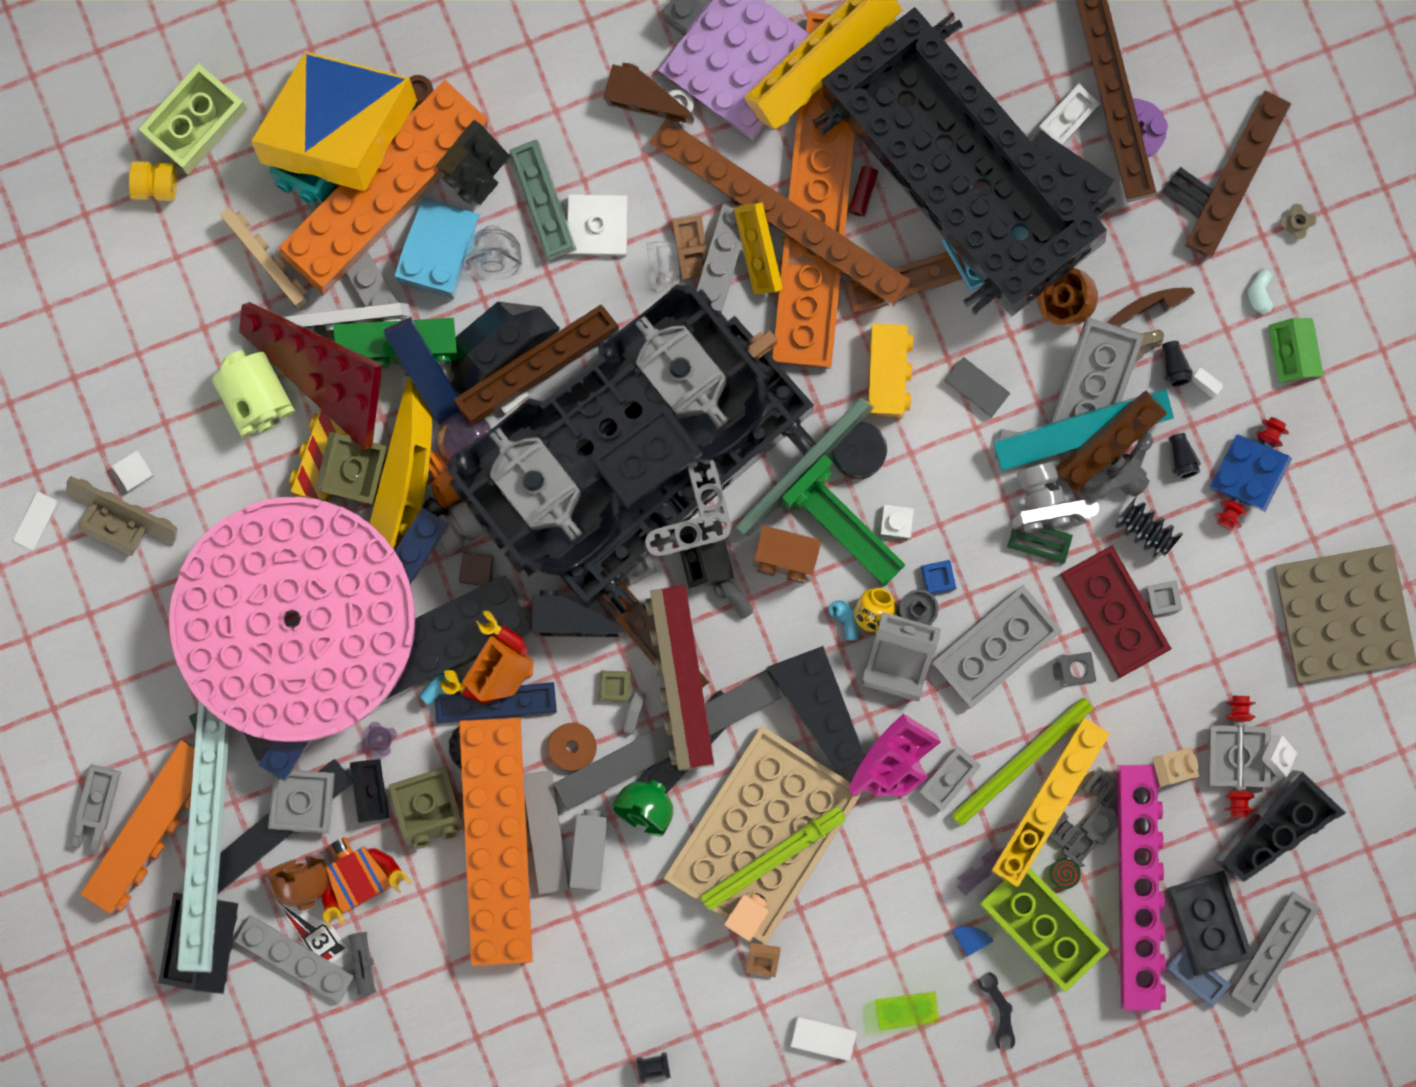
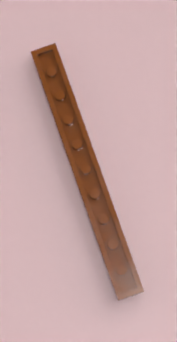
M667 118L650 141L653 147L740 205L763 202L767 223L894 307L911 283L909 279Z

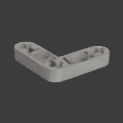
M713 460L703 462V464H709L710 469L706 471V477L708 481L714 478L715 484H706L700 488H697L696 482H703L701 474L694 473L693 468L697 467L698 462H692L688 465V474L700 517L651 531L645 540V547L651 555L661 557L715 543L725 539L730 534L732 529L731 521ZM707 489L714 490L718 495L717 504L711 507L705 506L701 501V494ZM714 519H718L719 523H725L726 528L722 530L721 536H717L715 531L706 533L708 540L702 541V531L697 523L704 522V528L712 526ZM686 526L693 527L697 532V538L691 544L682 542L679 536L680 530ZM669 530H675L674 537L679 546L678 548H672L673 542L663 545V551H658L657 547H651L650 542L654 541V535L659 534L661 539L671 537L668 532Z

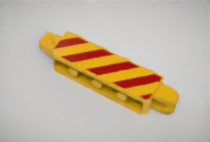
M320 409L319 414L314 413L311 418L309 430L312 433L309 442L304 441L301 446L299 458L302 461L299 470H293L289 486L292 487L291 493L294 497L330 502L332 494L315 490L329 432L349 435Z

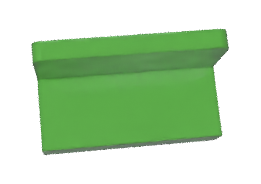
M1291 318L1269 325L1279 383L1323 376L1314 320L1312 318Z

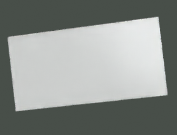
M797 1016L791 1047L850 1061L857 1031Z

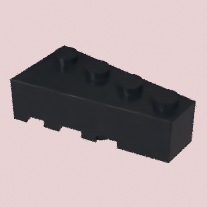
M824 646L766 667L771 678L780 688L836 771L863 761L865 754Z
M1292 770L1217 853L1213 860L1234 880L1245 882L1276 861L1278 857L1287 851H1291L1300 845V842L1312 834H1316L1325 828V825L1334 819L1340 818L1346 812L1304 772Z

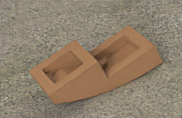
M701 213L672 218L682 279L700 277L708 254Z

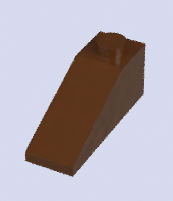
M622 63L621 66L612 64L603 97L608 106L693 125L694 118L691 112L639 70L638 66L631 63Z

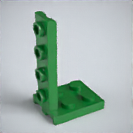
M824 454L782 496L780 506L788 514L794 508L798 511L803 507L885 587L906 565L825 486L833 474L831 472L833 462Z

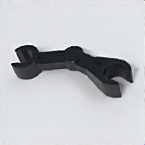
M988 972L989 976L993 979L992 986L985 988L980 979H977V984L982 991L989 993L1000 1012V1023L994 1040L995 1045L1000 1049V1038L1003 1035H1008L1010 1037V1049H1013L1016 1042L1011 1025L1013 1008L997 987V977L993 973Z

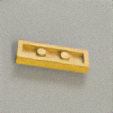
M763 202L740 205L733 208L753 294L773 293L782 290L783 287Z

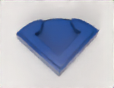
M962 926L951 930L967 957L993 942V939L986 932L976 927Z

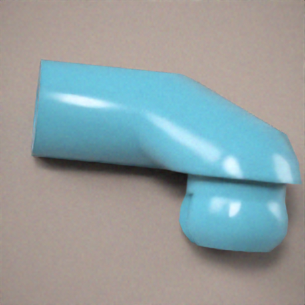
M841 600L832 602L828 611L832 617L844 625L845 641L860 640L859 625L855 621L853 614L854 608Z
M444 674L436 676L420 693V698L428 705H431L440 694H446L440 683V680L449 682ZM457 675L458 681L462 683L461 678Z

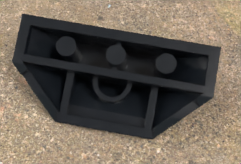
M497 301L456 336L457 354L456 359L451 360V385L460 395L557 333L560 327L540 306Z

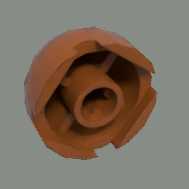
M1073 268L1037 297V304L1042 316L1049 319L1052 323L1060 326H1077L1085 321L1086 316L1091 317L1095 312L1098 304V290L1094 280L1086 272Z
M306 856V863H296V859H293L268 871L269 875H266V880L273 897L279 903L288 907L297 906L298 910L313 907L315 900L323 895L328 885V873L324 857Z

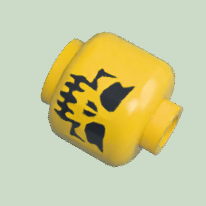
M868 589L862 593L853 611L854 619L863 630L876 633L882 612L895 615L897 603L891 593L885 589Z

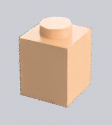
M753 892L750 897L743 894L724 925L750 942L770 912L764 908L768 902Z

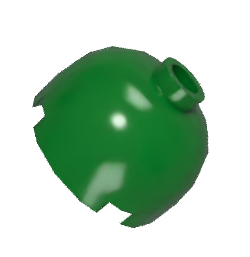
M650 780L649 783L638 781L625 786L613 802L612 806L614 808L612 810L631 826L636 828L637 824L647 827L644 831L645 833L663 837L671 823L674 806L670 797L665 793L666 788L659 782Z

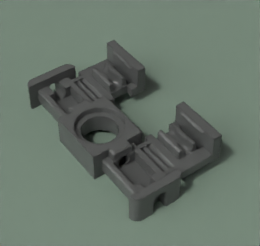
M1101 767L1097 768L1081 789L1087 794L1091 791L1098 797L1096 801L1098 803L1101 801L1104 806L1099 804L1081 826L1078 824L1072 825L1067 820L1069 816L1063 812L1049 835L1062 847L1064 845L1068 847L1067 850L1063 848L1062 853L1079 867L1086 866L1082 861L1098 842L1103 845L1118 827L1116 781L1107 775ZM1134 791L1133 799L1140 800V795ZM1099 815L1105 816L1109 821V828L1104 833H1098L1093 828V820Z

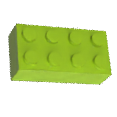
M1029 868L1018 887L1002 879L977 903L1062 992L1066 993L1109 951L1031 868Z

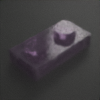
M995 847L991 848L981 857L984 862L976 870L972 866L969 867L958 877L961 882L956 887L963 896L969 894L993 873L991 870L1004 847H1001L999 850Z

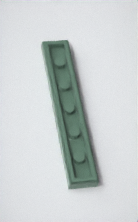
M860 398L737 524L736 528L743 535L750 536L780 505L782 496L824 454L828 456L874 407L866 399Z

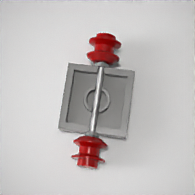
M1232 696V701L1226 702V704L1232 706V712L1225 715V717L1231 722L1237 723H1234V726H1209L1208 786L1233 787V790H1237L1230 791L1224 795V797L1230 800V807L1225 808L1224 811H1230V817H1249V811H1255L1249 807V800L1255 798V796L1249 791L1243 790H1246V787L1270 788L1271 770L1262 760L1271 740V727L1247 726V723L1244 722H1250L1256 718L1255 715L1250 713V707L1255 705L1256 702H1250V696Z

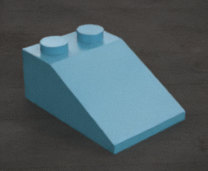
M423 198L394 276L397 283L455 299L480 214Z

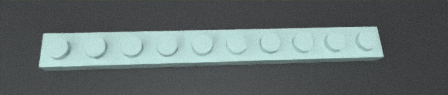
M198 701L178 970L211 972L230 725L212 714L200 701Z

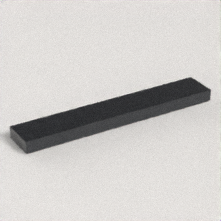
M333 759L319 771L335 773L333 800L352 785L351 777L336 759ZM269 812L220 853L217 896L295 831L268 829Z

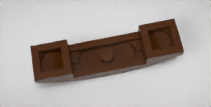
M1181 287L1151 293L1121 309L1107 323L1120 327L1160 303L1166 313L1190 299L1195 292L1193 288Z

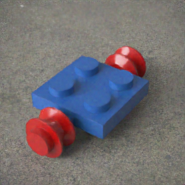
M1277 418L1262 419L1261 422L1265 428L1263 431H1256L1255 433L1260 443L1236 434L1210 485L1212 490L1231 497V500L1220 502L1224 508L1222 513H1214V516L1218 518L1217 524L1225 529L1233 531L1234 527H1242L1238 519L1240 516L1248 515L1242 506L1243 503L1266 512L1292 461L1289 455L1272 449L1282 447L1283 443L1279 440L1281 435L1289 434V431L1285 429L1286 424Z

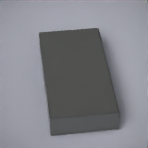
M965 357L961 359L945 380L947 384L991 418L1011 394Z

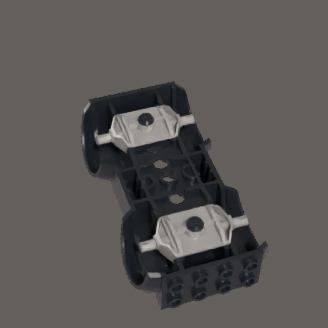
M692 284L690 286L674 285L664 296L608 339L599 343V359L543 402L532 398L526 399L516 410L465 449L451 456V469L448 472L453 479L449 484L463 503L467 500L471 502L467 507L480 525L484 526L487 523L490 526L486 529V532L500 550L504 547L508 549L504 555L518 573L524 570L528 577H530L537 571L554 575L571 571L590 560L609 542L617 529L619 507L623 503L591 458L665 404L703 454L694 462H706L726 454L740 444L757 426L765 409V395L770 392L768 371L758 358L754 361L751 359V355L748 352L750 349L739 335L734 338L729 328L731 325L721 312L717 314L713 312L714 309L710 305L712 301L702 289L696 291ZM631 402L639 403L642 406V414L636 419L628 418L624 412L625 407ZM606 421H613L617 424V431L611 436H605L600 432L601 425ZM584 439L590 440L594 445L593 452L585 457L580 456L576 452L578 442Z

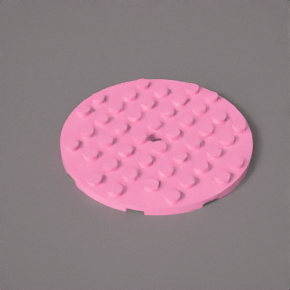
M303 497L275 498L248 505L229 517L223 518L209 529L188 554L180 569L181 572L171 596L169 611V631L176 663L190 690L212 714L237 730L255 737L282 742H303L334 735L350 728L373 712L393 690L405 669L410 656L415 631V605L408 576L400 559L386 539L364 519L343 507ZM290 611H297L301 616L299 625L294 628L287 627L284 622L285 615Z

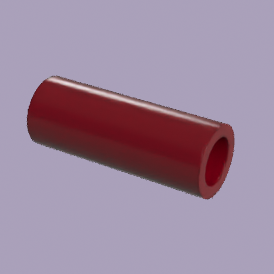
M868 166L861 167L848 210L849 213L865 217L879 173L878 170Z

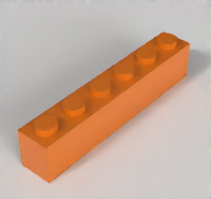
M183 740L179 742L80 893V895L106 912L116 914L118 910L122 912L127 907L132 898L128 894L134 885L140 886L149 872L145 868L151 859L156 861L163 852L165 845L162 842L168 833L173 835L180 826L182 819L179 816L185 808L190 809L194 746Z

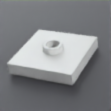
M568 195V226L577 250L567 253V255L627 256L628 196Z

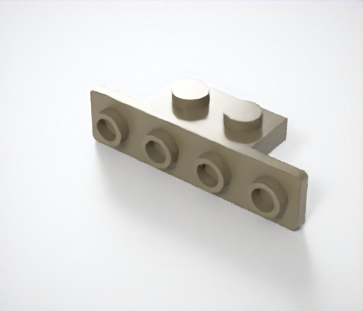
M70 476L67 480L66 495L90 506L78 525V531L130 556L133 555L145 534L171 546L175 543L177 527L169 520L153 516L138 505L126 503L111 492L101 491L84 479Z

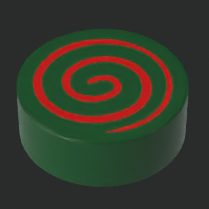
M1059 859L1050 868V879L1058 888H1072L1080 880V868L1071 859Z

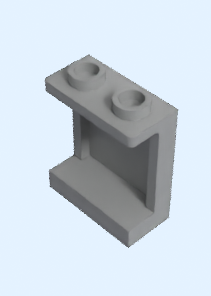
M882 612L861 684L875 691H883L903 699L919 701L932 657L937 649L941 629Z

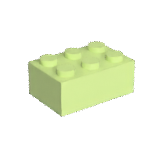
M198 63L142 124L139 131L149 142L189 175L242 117L247 108L242 100Z

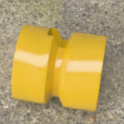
M132 161L129 173V194L131 199L149 200L151 196H154L157 201L174 202L177 190V167L175 163L158 162L156 166H152L148 161Z

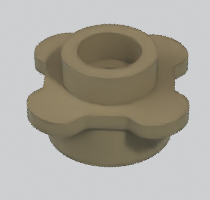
M1294 204L1291 206V212L1287 217H1283L1280 223L1282 228L1287 229L1295 238L1303 239L1308 228L1316 224V217L1314 214H1308L1304 211L1301 204ZM1296 219H1300L1301 223L1297 224Z

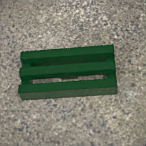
M1044 526L1042 529L1035 531L1065 540L1064 545L1020 533L1018 532L1019 529L1014 530L1012 528L1007 548L1065 564L1073 537L1072 534ZM1016 538L1062 551L1061 556L1015 543Z

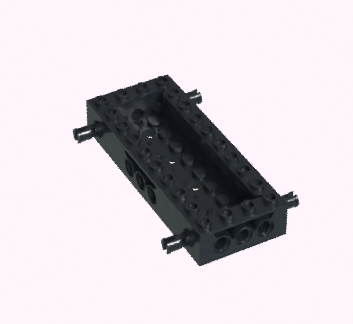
M914 7L822 79L823 96L832 107L812 120V124L815 128L823 125L820 128V134L825 136L837 124L845 121L984 285L963 300L966 307L977 302L972 308L973 315H977L980 310L996 299L1012 317L1105 243L1107 229L1099 221L1098 217L1114 206L1116 201L1114 197H1111L1102 202L1108 194V190L1103 189L1085 204L944 40L963 27L960 19L952 23L955 20V13L950 12L949 15L932 27L917 8ZM904 94H910L914 97L915 102L910 107H902L898 103L899 97ZM947 138L951 140L953 146L948 151H940L935 144L939 139ZM979 182H985L990 186L991 190L987 195L979 196L974 192V186ZM1016 227H1024L1028 230L1029 236L1025 240L1019 241L1013 238L1011 232Z
M735 315L728 320L731 325L729 328L734 338L739 335L747 344L753 335ZM768 352L759 359L767 369V375L770 379L768 381L770 392L765 395V409L760 421L740 444L713 460L722 491L783 438L788 437L803 456L808 450L802 440L811 447L817 443L801 426V423L813 413L814 404ZM633 402L625 409V415L630 419L640 417L642 406L639 403ZM611 421L600 432L605 436H611L617 431V424ZM589 440L577 453L583 457L589 456L594 450L593 443ZM698 462L697 467L693 468L694 473L701 474L703 481L702 483L696 482L697 488L706 484H715L714 478L708 481L706 477V471L710 469L709 464L704 465L703 462ZM688 466L630 509H627L624 504L619 507V523L609 542L595 556L581 566L559 574L587 608L603 595H606L621 614L627 611L620 601V597L631 606H634L637 602L619 582L650 555L645 547L647 535L655 529L688 521L699 512L688 474ZM707 489L702 492L701 501L706 506L718 495L714 490ZM669 530L668 532L670 535H673L675 530ZM656 534L654 535V541L650 542L651 547L658 548L668 538L661 539L660 535ZM607 564L613 572L609 574L603 566Z

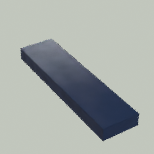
M409 317L384 329V335L437 423L442 424L461 415L453 400L458 395L413 319Z
M555 683L521 685L513 696L499 698L488 704L464 697L460 691L454 694H440L435 699L437 724L459 722L460 720L557 713Z

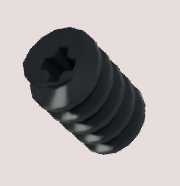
M1135 496L1118 517L1115 527L1118 529L1126 524L1127 527L1124 535L1128 536L1135 532V544L1145 540L1143 548L1145 552L1154 547L1155 551L1152 556L1154 559L1161 555L1166 556L1183 533L1179 532L1172 536L1174 526L1171 524L1163 529L1165 518L1160 517L1154 521L1153 518L1156 511L1152 509L1144 513L1146 503L1141 502L1135 506L1137 498Z

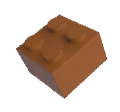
M763 525L753 566L758 567L757 572L761 574L775 576V573L778 572L786 574V580L804 584L805 580L811 581L822 540Z

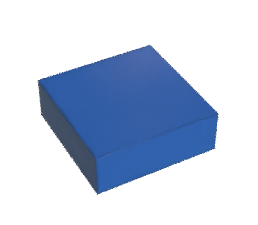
M950 560L920 566L925 590L929 593L938 594L957 589Z

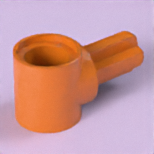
M431 451L429 472L434 478L432 491L439 505L446 508L461 499L449 484L453 478L448 472V467L438 452Z

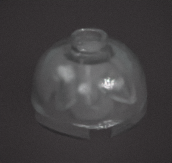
M487 226L470 236L464 246L463 268L472 277L485 280V275L497 274L495 280H504L514 277L521 271L522 253L520 243L513 234L498 226Z

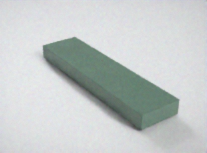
M535 139L510 149L509 151L547 259L552 260L577 250L539 141Z

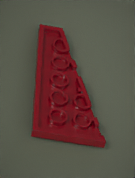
M251 302L242 304L239 332L260 352H264L272 364L362 449L371 448L373 446L382 364Z

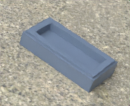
M1184 945L1165 968L1168 973L1210 1008L1214 1007L1231 986L1214 970L1195 976Z

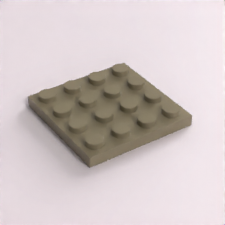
M1393 544L1273 566L1296 684L1416 662Z

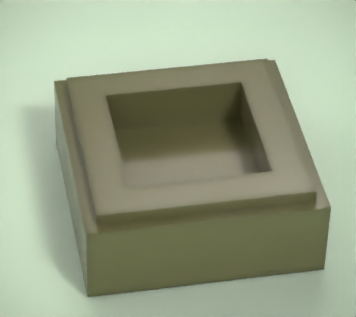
M601 670L599 701L630 702L631 672Z

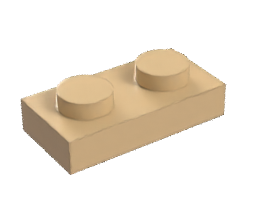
M1192 747L1152 757L1160 787L1199 777L1198 761L1193 754Z

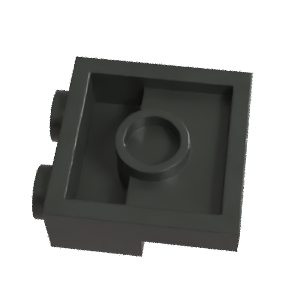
M473 120L436 166L444 173L442 179L453 189H459L457 195L469 205L475 202L481 206L499 184L494 175L508 160L510 155L479 122Z

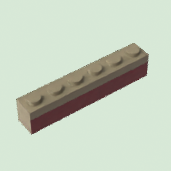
M686 584L650 590L651 598L645 599L648 617L654 616L656 628H650L652 646H659L660 657L655 658L657 676L663 675L665 687L659 688L662 706L668 705L670 717L664 718L667 736L673 735L674 747L669 748L671 766L677 765L679 772L713 767L715 764Z

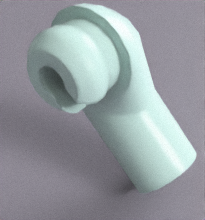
M1262 268L1248 288V297L1255 311L1267 314L1273 308V302L1266 291L1268 284L1273 278V274Z

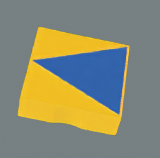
M305 51L251 142L260 164L294 173L315 175L328 182L365 191L382 163L388 145L401 130L415 106L417 98L409 77Z

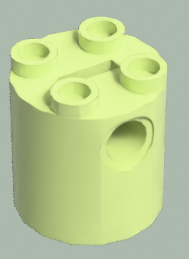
M240 350L228 355L222 360L223 363L220 370L211 379L242 438L251 435L257 429L259 433L268 431L275 426L274 420L286 418L295 412L264 352H257L246 356L244 351Z

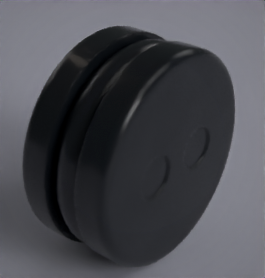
M860 422L831 452L833 463L847 477L853 479L871 477L881 469L887 456L886 439L882 432L874 425Z

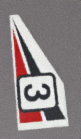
M276 900L308 949L332 963L349 952L334 927L329 929L325 922L304 910H298L296 906L288 907Z

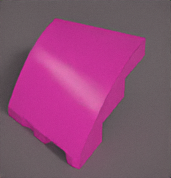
M903 713L886 729L866 754L849 786L851 795L858 796L860 792H873L875 796L893 795L906 797L928 779L919 760L941 743L938 735Z

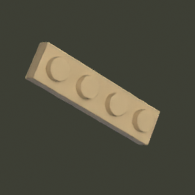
M228 207L220 216L296 308L300 310L308 303L303 296L307 291L296 278L291 282L284 274L288 268L278 256L273 259L265 251L269 248V245L259 233L253 236L249 232L247 227L251 224L240 211L234 214Z

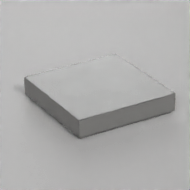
M292 770L286 781L273 775L268 829L330 834L335 773Z

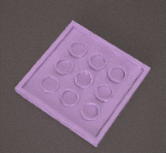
M713 0L658 71L669 81L685 90L694 99L753 141L765 124L760 122L743 97L810 34L763 0Z

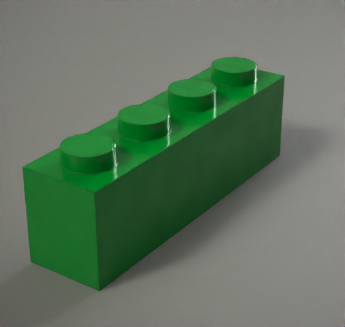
M454 318L413 320L439 365H447L451 363V360L456 359ZM401 321L333 325L334 342L382 364V369L389 368L390 364H402L384 335V329Z

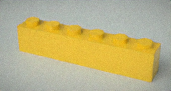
M846 0L743 98L761 123L776 130L784 125L799 107L809 102L811 96L822 87V79L872 41L882 29L891 25L895 17L903 11L897 0Z

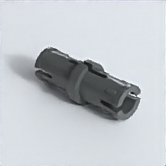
M367 932L349 934L348 938L352 955L350 968L354 969L357 995L375 993L376 989L372 965L375 964L374 958H370ZM359 950H361L362 963H363V968H364L365 977L363 976L362 963H361V958H360V952H359Z

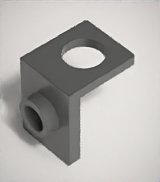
M1091 652L1067 656L1066 654L1056 657V663H1052L1055 681H1060V687L1096 681ZM1081 660L1086 663L1088 671L1084 677L1077 678L1072 675L1070 666L1074 661Z

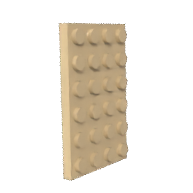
M761 726L663 879L704 905L701 900L703 893L811 823V818L817 819L835 806H838L845 815V818H847L863 792H860L858 796L851 795L849 791L851 783ZM841 825L825 834L827 838H819L712 910L727 919L743 894L750 897L752 892L768 902L764 908L770 912L753 937L766 945Z

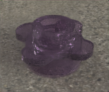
M372 722L369 725V734L362 741V745L366 750L373 749L378 751L381 756H387L391 752L390 746L393 740L397 738V732L394 728L387 729L382 727L379 722ZM378 736L383 738L381 742L377 741Z

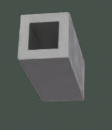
M584 809L583 815L577 814L569 886L571 888L601 890L608 821L607 817H601L602 811Z

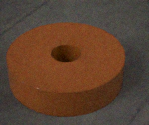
M566 723L559 726L552 733L548 743V750L551 759L558 767L567 771H578L593 761L597 751V743L593 733L586 726L579 723ZM571 741H575L578 744V750L574 753L567 750V744Z

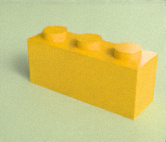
M872 324L868 402L874 409L867 417L903 418L905 410L910 411L911 393H905L906 381H911L912 363H907V351L912 352L913 334H908V325Z

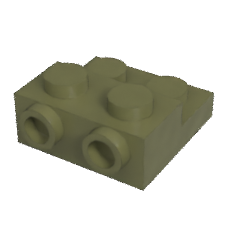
M329 432L315 490L373 504L374 497L377 495L379 488L378 480L381 468H383L386 461L385 452L387 446L373 443L371 448L364 450L350 436Z
M446 766L388 785L402 837L407 847L413 845L415 849L424 848L431 843V839L440 836L443 839H452L460 834L459 830L465 829Z

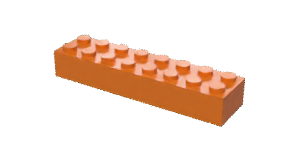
M444 80L408 116L399 133L388 145L384 159L367 189L362 191L340 185L279 246L280 256L324 295L444 174L436 165L470 123L475 120L487 130L488 119Z
M521 717L460 720L471 966L533 963Z

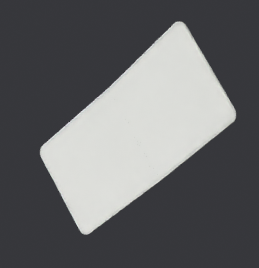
M36 492L13 541L30 550H34L58 503L57 500L41 492Z

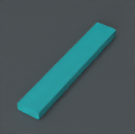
M1164 388L1151 392L1150 394L1167 412V415L1157 423L1174 419L1167 390ZM1137 397L993 440L1000 469L1002 471L1079 448Z

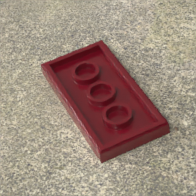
M1113 545L1059 574L1118 679L1172 649Z

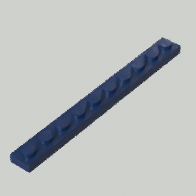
M423 507L395 549V553L406 571L410 585L449 525ZM312 740L303 742L273 741L258 765L281 780L286 781Z

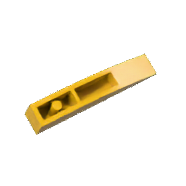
M411 378L406 380L369 523L386 539L394 551L422 509L431 452L432 413Z
M1083 718L1077 724L991 870L993 873L1015 887L1020 885L1110 733L1086 718Z

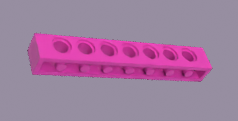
M1153 764L1117 765L1120 1000L1123 1010H1161V1003L1166 1002V986L1161 984L1160 973L1165 972L1166 968L1165 954H1160V941H1165V925L1160 923L1159 911H1164L1165 907L1164 893H1159V880H1164V864L1159 862L1158 850H1163L1164 845L1163 832H1158V819H1163L1162 801H1158L1157 789H1162V787L1159 785ZM1138 787H1144L1148 793L1147 800L1142 804H1137L1133 799V792ZM1139 817H1144L1148 822V829L1143 834H1137L1133 828L1135 820ZM1139 848H1145L1149 853L1147 862L1142 865H1138L1134 860V853ZM1145 878L1149 882V890L1143 895H1138L1135 892L1134 885L1137 880ZM1140 909H1147L1150 914V919L1145 925H1138L1135 921V914ZM1146 939L1150 943V951L1144 956H1139L1135 950L1136 944L1140 940ZM1142 970H1148L1151 975V980L1146 986H1138L1136 983V976Z

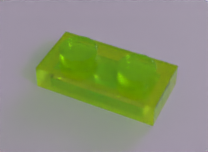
M935 991L875 999L879 1030L940 1022Z

